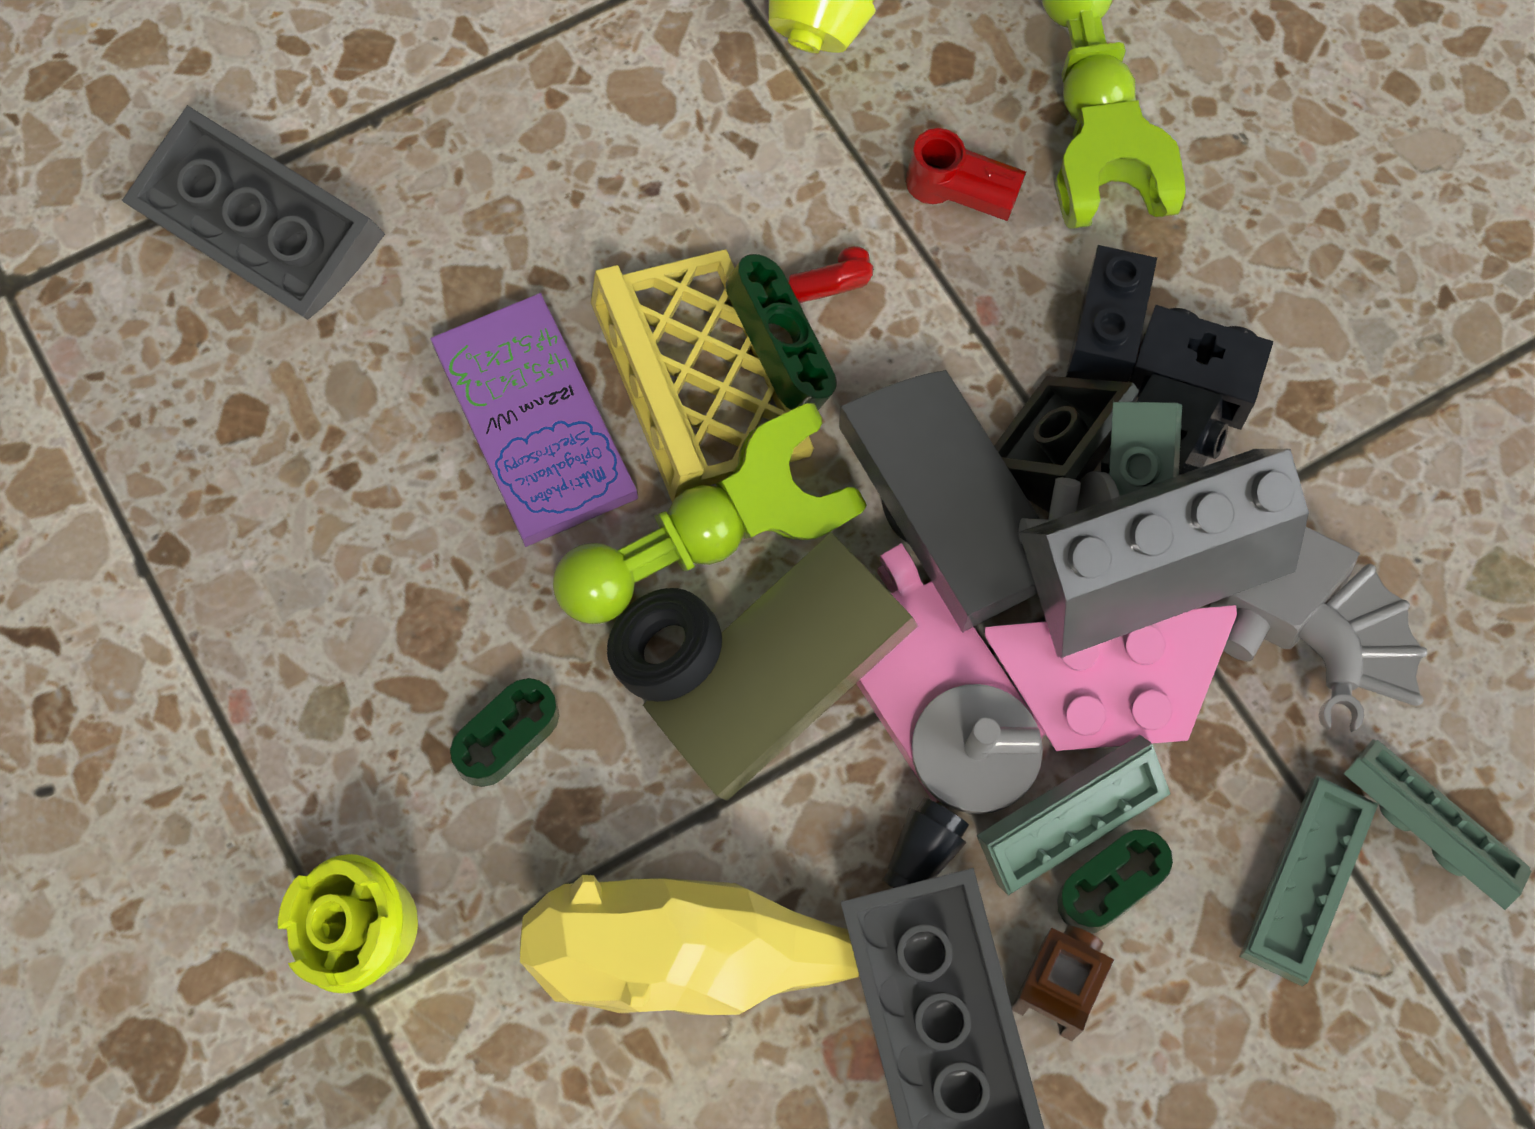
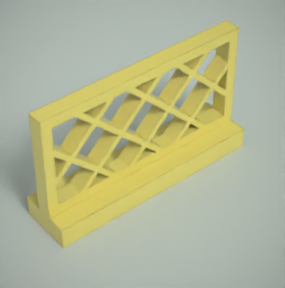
M726 249L622 275L618 265L595 270L591 305L672 503L686 489L699 485H713L730 476L738 465L739 451L749 432L758 427L762 417L772 420L791 411L778 398L734 307L727 305L729 297L726 292V281L735 268ZM717 271L725 290L718 301L689 286L694 277ZM654 287L673 296L662 315L641 305L635 292ZM681 300L711 313L702 332L672 319ZM719 318L743 329L746 340L740 350L710 337ZM649 325L656 328L653 334ZM664 332L694 345L685 364H681L660 353L657 344ZM750 348L752 349L754 356L748 354ZM702 349L733 363L724 382L692 369ZM740 367L764 377L768 390L763 400L731 387ZM670 375L677 378L674 384ZM685 382L716 395L706 416L682 405L678 394ZM772 398L776 404V407L769 404ZM723 400L755 413L745 434L714 420ZM691 425L699 429L696 436ZM706 433L737 446L738 449L733 459L708 466L700 448ZM809 436L793 449L790 462L811 457L814 447Z

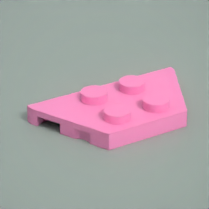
M1236 605L1193 609L1063 658L1056 655L1047 622L984 628L986 640L1044 730L1055 751L1118 747L1138 735L1143 736L1152 744L1188 741L1236 619L1237 611Z

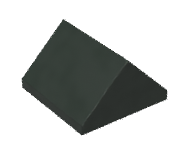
M1046 376L994 445L1028 500L1049 513L1056 478L1063 477L1080 481L1086 473L1095 470L1111 446L1113 402H1135L1139 390L1134 383Z

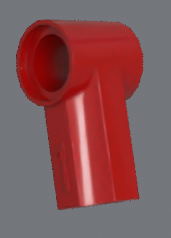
M934 128L921 133L915 140L905 182L909 193L922 203L933 205L950 200L1008 221L1027 171L966 150L963 141L957 134L947 129ZM930 164H932V165H937V166L941 167L942 169L933 168V167H931V166H929V165H930Z

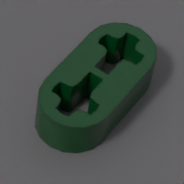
M531 678L517 680L507 686L459 730L452 740L450 754L451 761L463 780L479 787L496 784L505 778L551 735L558 724L559 709L555 695L549 686L540 680ZM524 699L527 703L533 704L539 699L542 700L539 704L542 713L540 720L534 722L532 719L525 717L511 730L508 729L519 717V712L516 708V704ZM500 735L502 736L491 749L495 758L493 764L486 767L483 763L476 762L471 767L468 766L472 760L468 751L471 745L477 742L481 747L485 748Z
M1146 829L1132 830L1121 836L1072 873L1061 887L1057 898L1058 912L1067 925L1081 928L1090 933H1097L1107 928L1155 891L1170 874L1173 859L1172 851L1167 842L1155 832ZM1131 847L1137 854L1143 853L1146 850L1152 853L1155 859L1149 866V869L1153 876L1150 877L1145 871L1140 870L1125 881L1117 872L1131 858L1127 848ZM1106 882L1112 889L1099 904V909L1103 915L1098 916L1091 909L1082 914L1076 910L1074 904L1080 896L1076 887L1081 886L1088 893Z

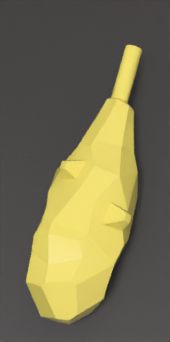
M582 875L574 883L563 884L548 892L523 916L520 963L554 1001L595 1007L616 1013L671 1010L690 1015H740L775 994L826 986L859 977L848 929L833 926L794 912L736 883L669 878L598 882L594 875Z

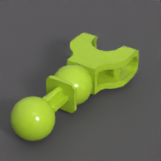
M1042 0L1043 7L1048 16L1057 24L1068 28L1072 49L1067 54L1061 76L1064 104L1071 117L1077 122L1073 131L1074 139L1067 147L1055 181L1056 193L1066 227L1075 229L1092 226V218L1097 212L1101 201L1099 186L1111 181L1128 183L1137 189L1150 215L1154 217L1178 215L1186 194L1185 177L1177 142L1166 131L1150 124L1143 117L1139 100H1136L1135 78L1128 65L1122 62L1126 52L1124 43H1106L1101 19L1109 10L1112 0Z
M806 403L749 432L739 451L738 465L734 472L724 480L716 483V486L699 485L686 489L674 499L668 512L663 511L654 516L659 526L658 529L618 550L601 543H587L567 552L559 561L553 576L554 595L562 610L571 618L582 623H605L616 618L626 609L633 596L634 584L676 561L683 571L694 568L693 563L711 565L724 561L737 550L743 538H752L764 531H772L788 539H816L861 514L867 504L860 491L855 487L838 489L828 495L817 497L804 493L792 480L789 462L793 449L809 435L817 432L822 425V417L815 403Z

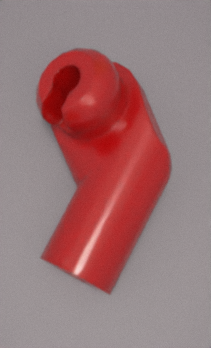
M852 246L840 252L838 263L791 274L789 276V284L798 302L803 303L866 286L873 276L874 267L869 263V253L864 248Z

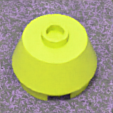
M769 0L768 23L776 32L788 38L787 41L790 45L809 53H819L820 50L841 53L849 47L875 14L876 9L872 4L874 0Z
M345 854L332 857L319 864L308 876L299 875L293 880L280 906L278 929H287L288 946L295 962L288 963V965L297 976L329 992L351 993L371 985L405 960L416 939L418 915L416 905L409 891L383 867L367 857Z

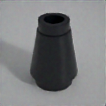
M924 797L917 810L909 808L889 862L888 871L882 881L890 887L896 888L937 877L967 843L962 837L969 824L953 812Z

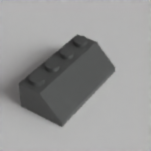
M1252 449L1020 531L1019 534L1057 657L1063 658L1296 572L1309 511L1291 449Z

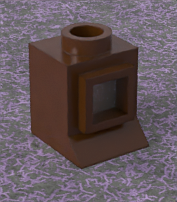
M1068 925L1064 933L1051 928L1045 936L1012 1005V1011L1023 1016L1031 1008L1063 1025L1060 1036L1073 1041L1083 1032L1090 1011L1114 959L1101 953L1104 943L1086 930Z

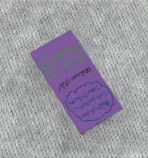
M541 293L430 338L525 547L638 499L637 489Z

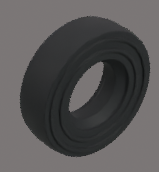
M679 588L655 590L635 600L616 620L607 643L608 662L616 678L634 695L655 702L673 700L694 690L711 673L721 652L722 633L714 613L703 600L693 593ZM671 625L684 628V642L672 657L658 664L645 661L644 649L649 640L658 631Z

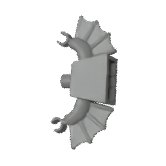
M1306 527L1296 572L1211 603L1210 607L1236 605L1237 616L1223 651L1238 660L1247 662L1253 660L1264 639L1283 649H1291L1301 638L1323 659L1326 667V686L1332 689L1331 699L1327 700L1319 711V721L1326 730L1331 728V709L1334 704L1345 705L1350 710L1352 716L1350 732L1357 730L1361 726L1364 719V708L1360 701L1352 696V690L1358 687L1414 706L1421 705L1423 697L1420 695L1416 675L1421 658L1427 655V649L1422 647L1411 633L1408 625L1409 602L1391 593L1383 585L1373 564L1364 566L1347 583L1360 553Z

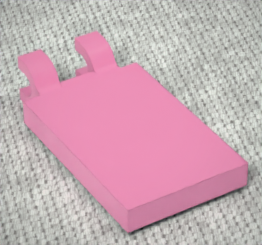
M901 543L880 555L879 560L882 566L877 569V573L892 592L891 594L914 618L918 627L856 684L930 799L938 803L940 801L931 795L920 781L913 764L911 750L916 723L926 706L938 695L951 688L968 684H981L999 688L1017 698L1029 710L1040 730L1041 739H1043L1045 732L976 629L972 627L962 633L932 581L923 585L912 558Z

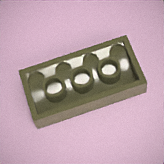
M831 532L721 632L722 647L718 661L708 677L699 686L679 698L659 702L647 700L643 706L714 794L728 801L914 631L918 625L910 613Z

